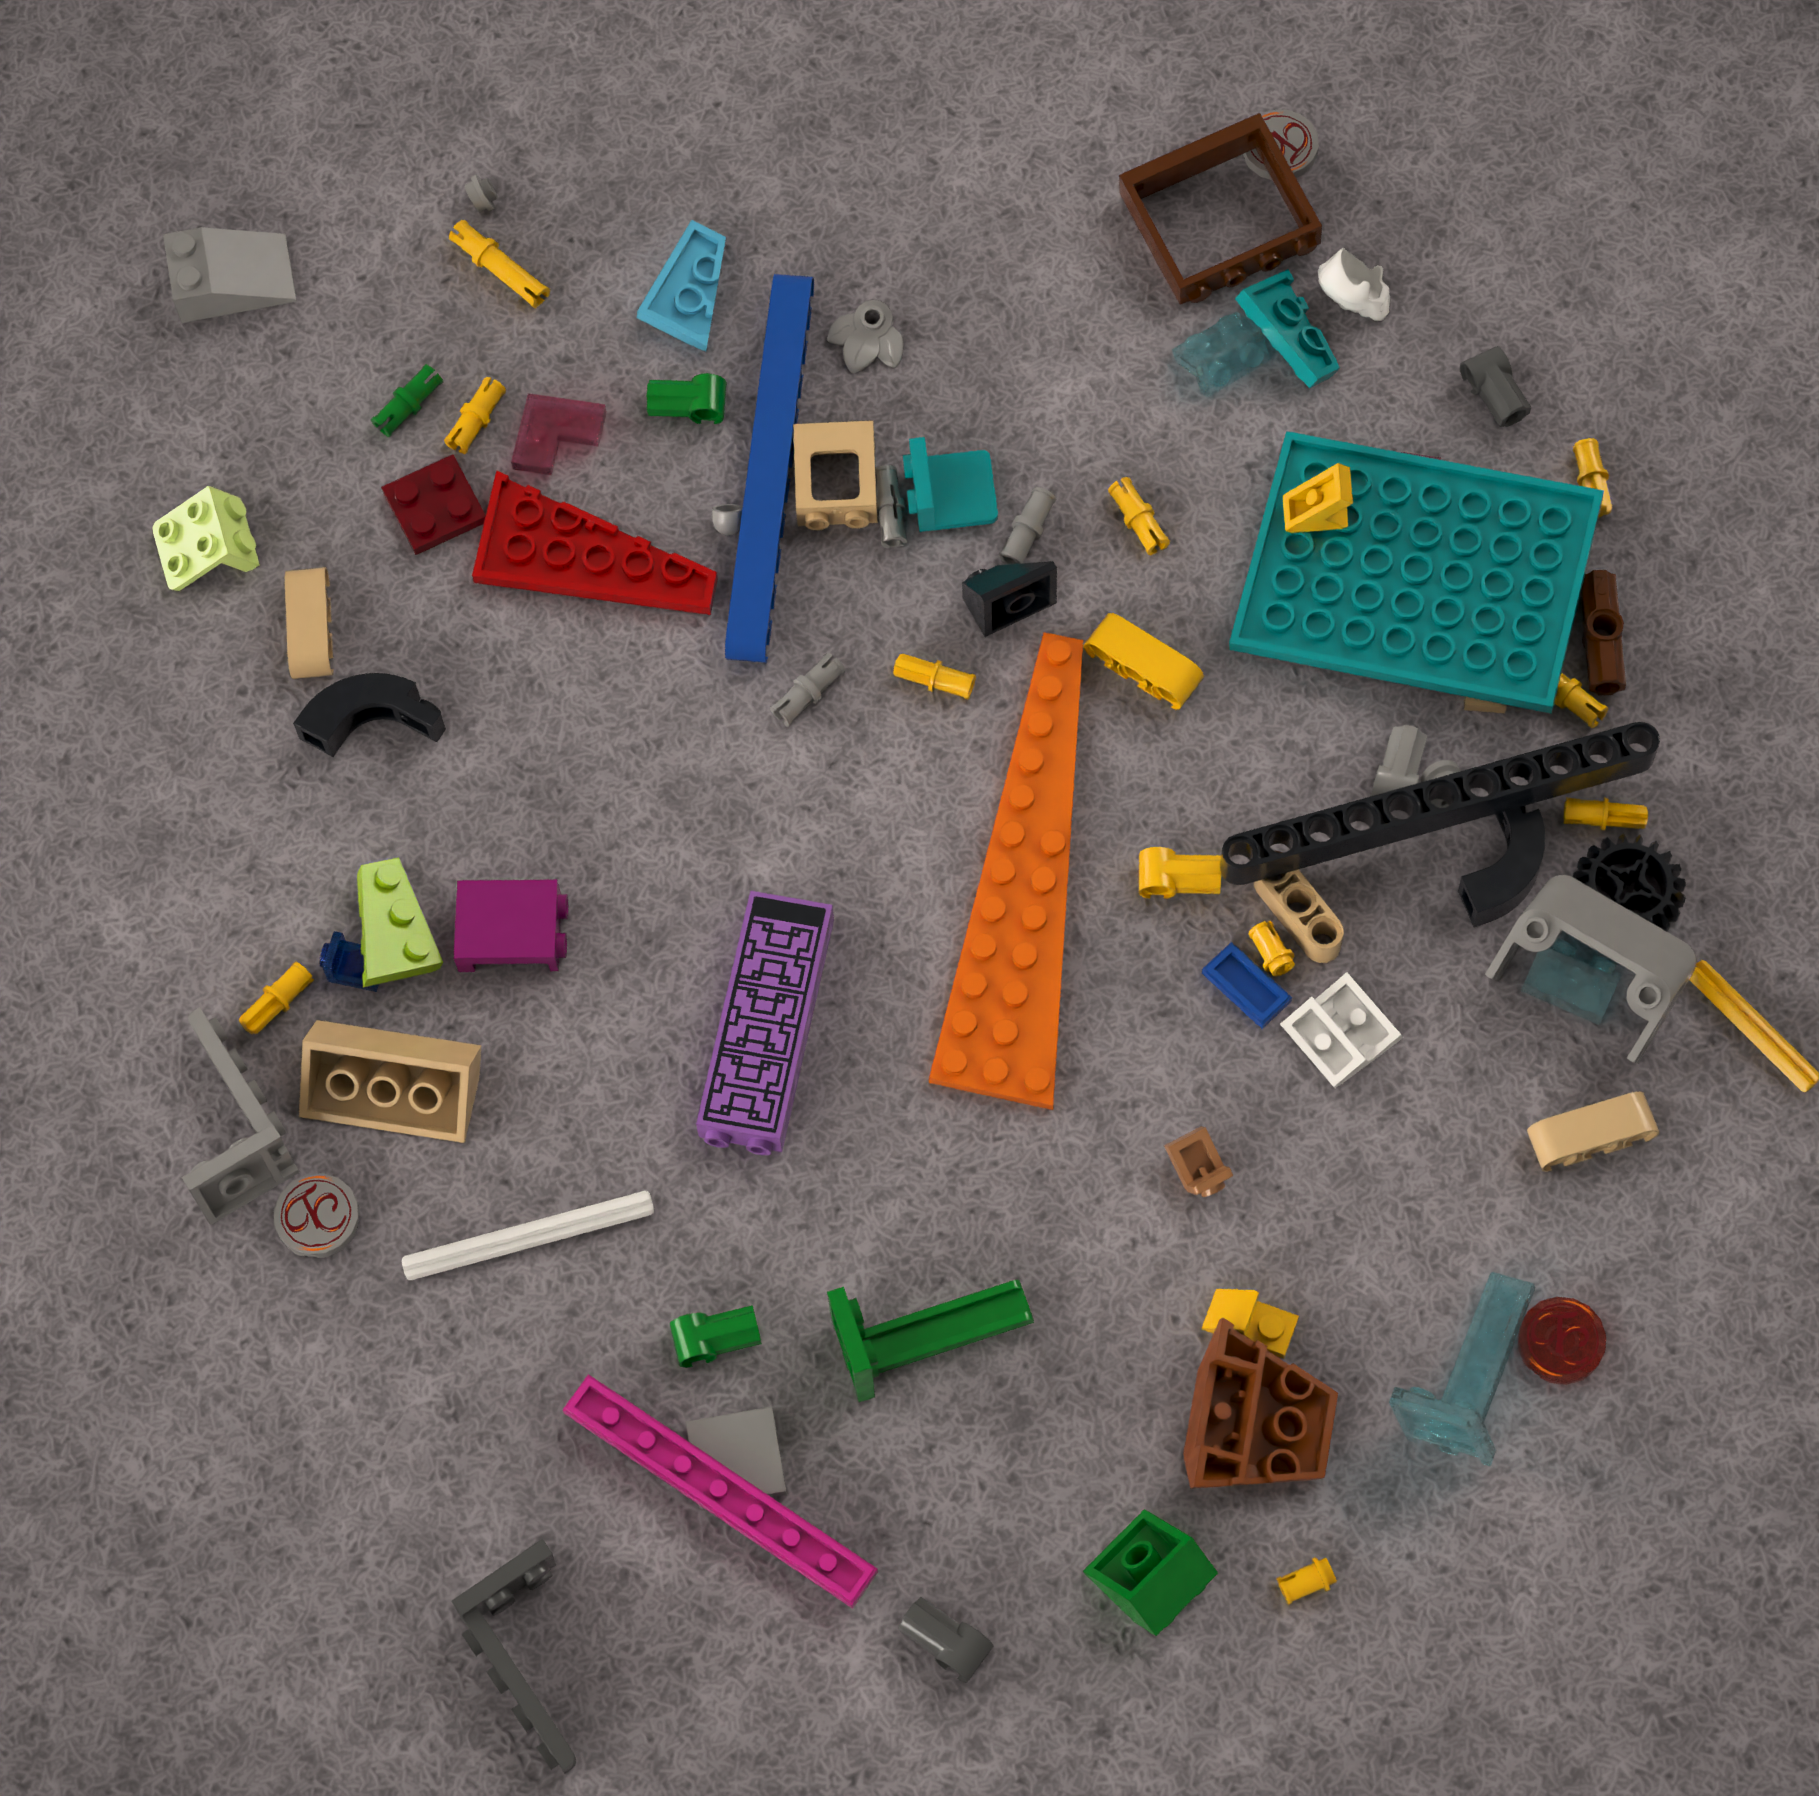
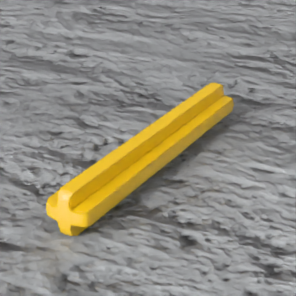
M1701 960L1696 963L1695 971L1689 980L1802 1092L1812 1089L1819 1081V1072L1707 961Z

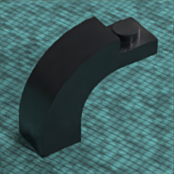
M387 673L359 674L331 684L308 702L293 723L300 740L332 757L335 756L351 732L362 724L374 720L385 719L399 722L435 742H438L446 730L441 711L433 703L420 698L416 682Z
M1522 806L1495 814L1506 839L1507 851L1499 861L1490 867L1461 876L1458 889L1473 927L1489 923L1508 914L1525 899L1532 889L1543 859L1546 839L1544 822L1539 809L1526 813V807Z

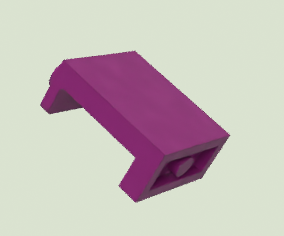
M457 880L454 961L458 972H475L476 964H548L550 971H559V958L567 957L566 933H560V919H568L569 904L568 895L561 894L558 880Z

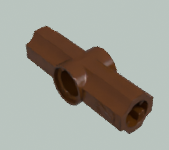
M1592 570L1590 573L1585 574L1580 593L1584 627L1582 643L1586 649L1589 691L1597 693L1598 696L1613 695L1619 691H1624L1626 688L1622 644L1624 622L1619 613L1616 574H1612L1607 570ZM1604 629L1611 635L1601 636L1594 630Z

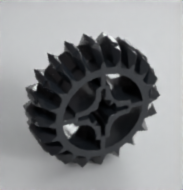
M1623 833L1618 837L1617 845L1608 837L1602 840L1601 848L1592 845L1588 849L1587 857L1579 859L1577 864L1579 871L1574 872L1572 877L1597 891L1595 882L1602 885V890L1608 893L1614 902L1628 910L1636 909L1642 911V914L1637 915L1667 932L1670 927L1669 922H1676L1680 915L1678 908L1683 907L1686 899L1685 895L1681 893L1686 887L1685 879L1678 878L1682 870L1680 864H1669L1672 858L1671 851L1658 854L1659 844L1657 841L1652 842L1649 847L1642 845L1643 838L1641 834L1635 838L1634 843H1628L1627 837ZM1632 864L1629 868H1619L1614 865ZM1647 871L1657 881L1661 895L1655 893L1656 888L1651 886L1645 879ZM1637 878L1632 893L1627 892L1624 898L1620 900L1625 885L1630 886L1633 880Z

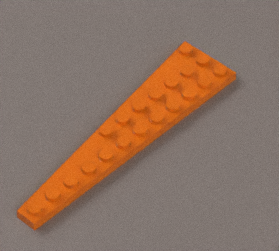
M1043 632L937 1044L929 1083L1053 1110L1083 640Z

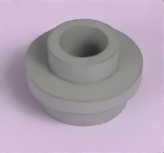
M477 174L472 176V181L464 186L474 207L479 213L485 209L488 211L494 210L493 201L498 198V195L488 178L481 180Z

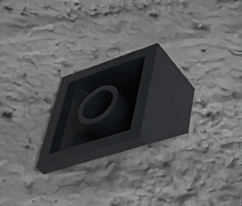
M1053 561L997 565L988 570H977L962 582L963 601L984 637L1057 603V567Z

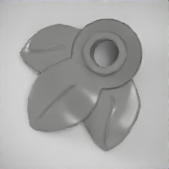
M879 300L865 301L856 309L855 313L840 316L831 325L827 337L829 343L844 346L843 358L848 370L852 374L865 369L876 357L884 364L896 368L902 359L904 348L902 335L892 326L893 315L890 308ZM869 314H879V321L876 324H868L866 318Z

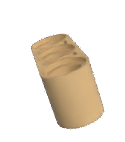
M326 567L285 571L287 654L292 679L330 676L334 674V669L330 668L329 658H333L332 633H329L328 622H331V598H328L326 587L330 586Z
M1299 869L1281 874L1283 878L1277 881H1271L1266 878L1254 882V888L1258 895L1311 960L1318 963H1328L1339 955L1344 935L1343 926ZM1299 902L1304 904L1308 910L1295 912L1288 905ZM1318 934H1326L1333 939V942L1320 944L1313 937Z
M1639 1091L1540 1120L1527 1129V1133L1542 1171L1548 1172L1552 1170L1550 1166L1560 1163L1568 1166L1592 1158L1591 1154L1600 1151H1604L1605 1154L1633 1146L1631 1142L1644 1138L1645 1142L1650 1141L1659 1134V1130L1644 1092Z

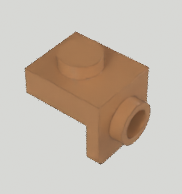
M1200 1126L1164 1145L1184 1188L1189 1193L1195 1195L1201 1193L1202 1197L1210 1196L1225 1187L1224 1181L1233 1176L1230 1167L1224 1166L1206 1127Z

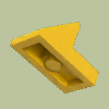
M1337 463L1283 495L1285 531L1299 533L1348 527L1347 507L1353 504L1350 467Z
M1216 1289L1202 1330L1214 1334L1219 1320L1223 1317L1234 1324L1233 1328L1254 1342L1256 1340L1267 1346L1269 1352L1284 1359L1299 1316L1259 1302V1292L1255 1290Z

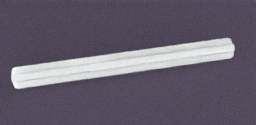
M642 1191L406 1255L402 1258L404 1274L407 1280H414L646 1217L654 1213L651 1195L648 1191Z

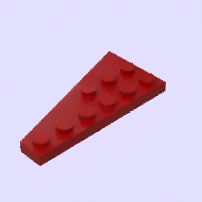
M496 470L472 573L474 583L711 615L718 582L716 571L677 553L669 554L651 545V541L638 535L636 538L619 531L618 526L566 502L559 503L542 495L540 490L530 485L524 487L511 481L508 475Z

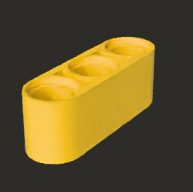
M1108 613L1083 645L1084 650L1091 658L1097 656L1105 661L1104 666L1126 680L1130 677L1139 683L1137 687L1158 700L1164 698L1173 704L1171 708L1179 710L1204 678L1202 670L1189 658L1114 613Z

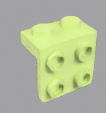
M207 486L157 520L153 525V534L167 585L172 590L181 591L221 563L244 572L253 570L260 565L255 550L256 543L250 533L246 519V508L241 498L211 486Z

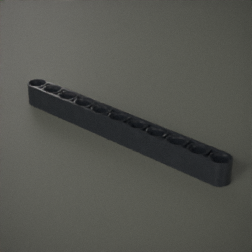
M1635 722L1238 833L1229 837L1223 844L1220 871L1223 878L1229 883L1245 885L1636 775L1648 770L1652 766L1659 747L1660 736L1652 725L1645 722ZM1630 744H1640L1647 751H1635L1630 747ZM1601 755L1608 762L1598 763L1592 760L1590 756ZM1561 766L1568 773L1558 774L1552 771L1550 767ZM1521 777L1527 780L1529 784L1517 785L1510 778ZM1482 788L1489 795L1484 797L1476 796L1471 792V789ZM1434 799H1442L1449 804V806L1446 808H1439L1434 806L1431 803V801ZM1394 810H1401L1406 812L1410 817L1406 819H1398L1395 818L1390 812ZM1361 821L1370 828L1360 831L1353 828L1351 823ZM1321 832L1326 834L1330 839L1324 842H1319L1314 840L1310 835L1313 833ZM1284 844L1290 850L1285 853H1278L1273 851L1270 846ZM1234 855H1243L1250 861L1246 864H1236L1230 858Z

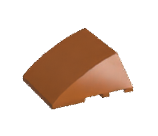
M1222 1317L1217 1324L1196 1377L1183 1452L1190 1489L1325 1478L1338 1392L1294 1363L1289 1365L1269 1352L1266 1345L1258 1340L1252 1341L1233 1328L1234 1324Z

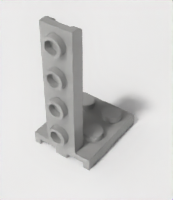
M199 1007L189 1014L188 1021L256 1134L249 1138H243L234 1142L227 1151L214 1159L200 1162L193 1167L190 1173L181 1177L208 1223L212 1225L300 1172L281 1139V1136L287 1132L274 1111L266 1115L261 1104L267 1102L255 1080L246 1083L241 1073L248 1069L237 1050L234 1048L227 1052L222 1042L229 1038L216 1017L208 1021Z

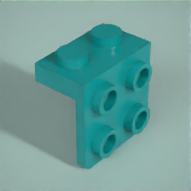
M925 437L909 439L910 454L902 455L905 479L913 478L914 489L907 490L909 514L917 513L919 532L986 525L997 521L998 509L991 457L988 451L977 450L927 456Z

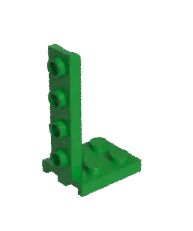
M1012 1280L866 1329L863 1326L864 1319L856 1298L848 1300L844 1287L827 1292L834 1331H836L847 1370H849L859 1403L875 1398L873 1378L880 1376V1373L1034 1323L1020 1280Z

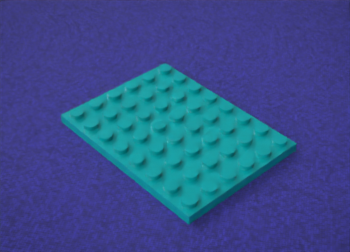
M1286 431L1231 633L1229 648L1233 651L1552 714L1603 501L1604 490ZM1337 463L1350 467L1353 504L1347 507L1348 527L1299 533L1285 531L1283 495Z

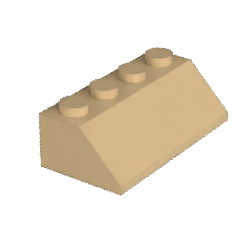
M316 1020L302 1042L299 1117L464 1143L479 1082L481 1045Z

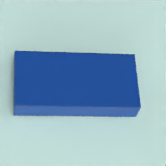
M1232 942L1202 969V974L1261 1029L1292 1002V997Z

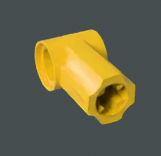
M1165 847L1146 848L1139 853V894L1143 898L1149 899L1150 895H1164V899H1169L1175 896L1176 893L1220 894L1221 856L1176 855L1175 851Z

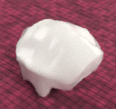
M1345 248L1340 249L1328 261L1319 266V284L1325 294L1333 299L1335 303H1338L1340 308L1359 313L1362 317H1370L1374 321H1382L1388 315L1390 294L1389 287L1382 281V266L1377 265L1373 269H1369L1362 261L1348 253Z

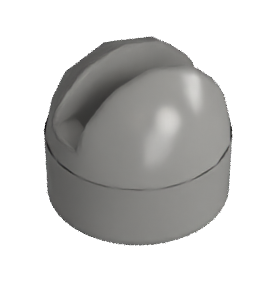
M721 504L712 507L714 528L725 536L734 535L740 530L743 506Z

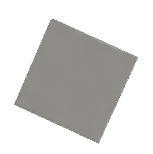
M772 1406L685 1422L688 1442L770 1497L787 1495Z

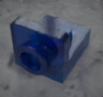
M334 931L330 943L323 945L319 961L328 982L377 992L379 984L363 988L364 957L361 955V944L346 941L343 933Z

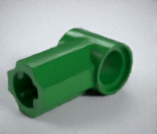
M710 373L696 375L692 378V381L649 380L647 385L648 416L689 417L690 420L697 424H701V420L714 421V424H720L724 419L727 382L721 376Z
M753 1305L708 1316L706 1313L686 1314L670 1322L678 1363L683 1368L693 1367V1362L706 1360V1363H710L717 1358V1355L762 1344Z

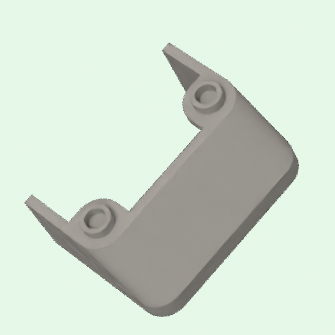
M1568 875L1555 876L1545 883L1520 915L1485 975L1499 981L1520 946L1532 952H1542L1549 949L1556 942L1561 931L1566 932L1636 973L1627 990V1002L1633 1012L1649 1022L1627 1059L1639 1064L1695 971L1697 963L1695 952L1684 941Z

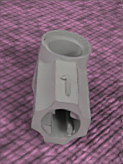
M1409 725L1393 727L1383 765L1378 767L1371 796L1418 783L1420 775L1417 773L1427 740V735L1422 733L1419 728Z

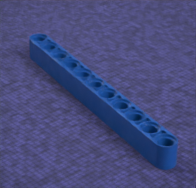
M774 274L726 631V660L764 663L768 660V657H766V645L770 644L772 629L770 611L774 609L777 589L775 573H779L782 550L779 549L780 538H783L786 518L784 503L788 502L790 486L788 470L792 468L794 455L793 424L798 423L799 409H797V398L801 399L804 376L802 375V364H805L808 341H806V330L810 328L812 313L810 296L814 297V277L782 274Z

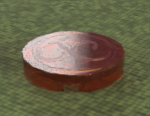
M1553 1297L1540 1301L1528 1310L1518 1330L1517 1346L1524 1364L1530 1370L1532 1369L1535 1374L1539 1375L1541 1379L1549 1383L1568 1385L1584 1380L1597 1369L1605 1354L1606 1333L1601 1319L1588 1305L1574 1298Z

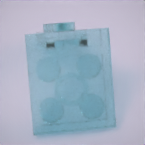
M1493 1271L1490 1273L1441 1400L1436 1399L1435 1395L1419 1387H1411L1409 1391L1399 1387L1394 1388L1389 1404L1407 1440L1416 1443L1417 1439L1439 1445L1441 1452L1454 1456L1462 1452L1478 1457L1483 1465L1491 1466L1496 1449L1484 1421L1535 1291L1534 1283Z

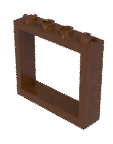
M1260 113L1119 175L1120 195L1180 305L1189 301L1191 303L1201 302L1208 298L1215 290L1225 286L1229 288L1241 284L1247 276L1261 270L1263 272L1271 271L1278 267L1283 260L1295 255H1307L1321 244L1322 224ZM1256 149L1299 228L1183 279L1141 199Z

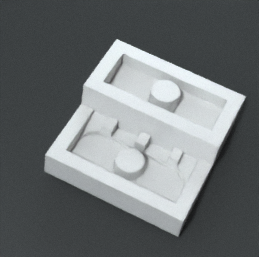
M1347 972L1316 999L1313 997L1309 998L1280 1023L1334 1088L1343 1084L1404 1038Z

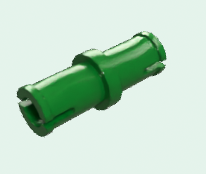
M425 364L403 388L398 387L393 392L394 397L376 416L371 418L372 424L378 428L389 417L390 421L380 431L387 437H390L411 413L416 415L421 410L420 404L443 383V379L437 373L425 384L424 381L435 371L432 367Z

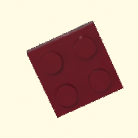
M453 454L381 487L415 555L484 524L486 514Z

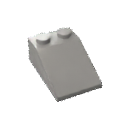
M205 227L163 234L173 302L181 323L297 302L285 234Z

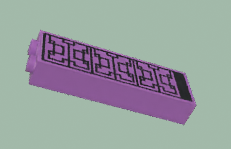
M750 891L696 1122L698 1135L701 1138H705V1143L719 1148H727L730 1143L745 1145L749 1152L758 1155H770L771 1151H783L834 923L833 905Z

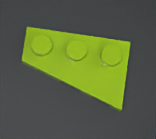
M399 857L361 865L357 873L359 917L362 918L361 955L364 957L363 988L431 973L440 969L443 964L442 957Z

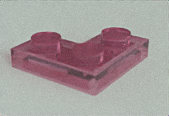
M528 393L511 460L513 470L552 475L560 441L599 447L607 413L605 404Z

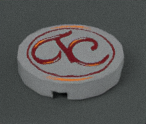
M1286 109L1269 110L1261 113L1295 177L1297 178L1305 174L1313 166L1319 148L1318 134L1312 123L1301 114ZM1256 149L1243 154L1247 166L1260 177L1272 180Z
M324 1173L307 1174L292 1181L279 1194L274 1207V1226L282 1243L293 1253L304 1257H329L343 1250L355 1237L359 1223L360 1206L351 1188L341 1179Z

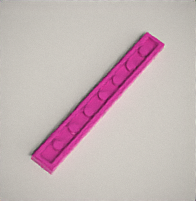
M589 1374L563 1408L565 1415L852 1609L878 1573L876 1567Z

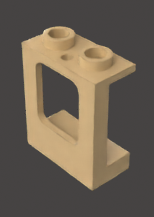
M873 421L793 424L795 498L798 526H806L811 530H823L829 525L846 524L850 528H863L869 523H878ZM855 453L859 458L860 493L858 497L845 500H815L812 497L811 458L814 455Z

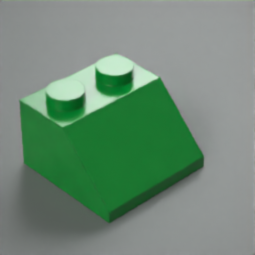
M1145 1509L1083 1570L1084 1574L1127 1616L1155 1636L1169 1626L1195 1596L1202 1593L1206 1585L1218 1574L1217 1570L1191 1536Z

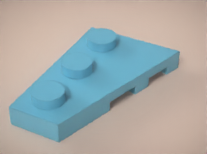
M691 220L639 307L637 319L706 352L726 237Z

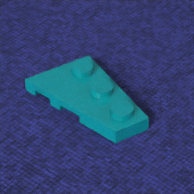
M1289 269L1243 289L1235 300L1243 308L1247 317L1268 338L1272 347L1294 369L1297 377L1311 388L1332 377L1340 369V366L1321 330L1311 326L1305 314L1309 307L1304 297H1296L1290 285L1294 278Z

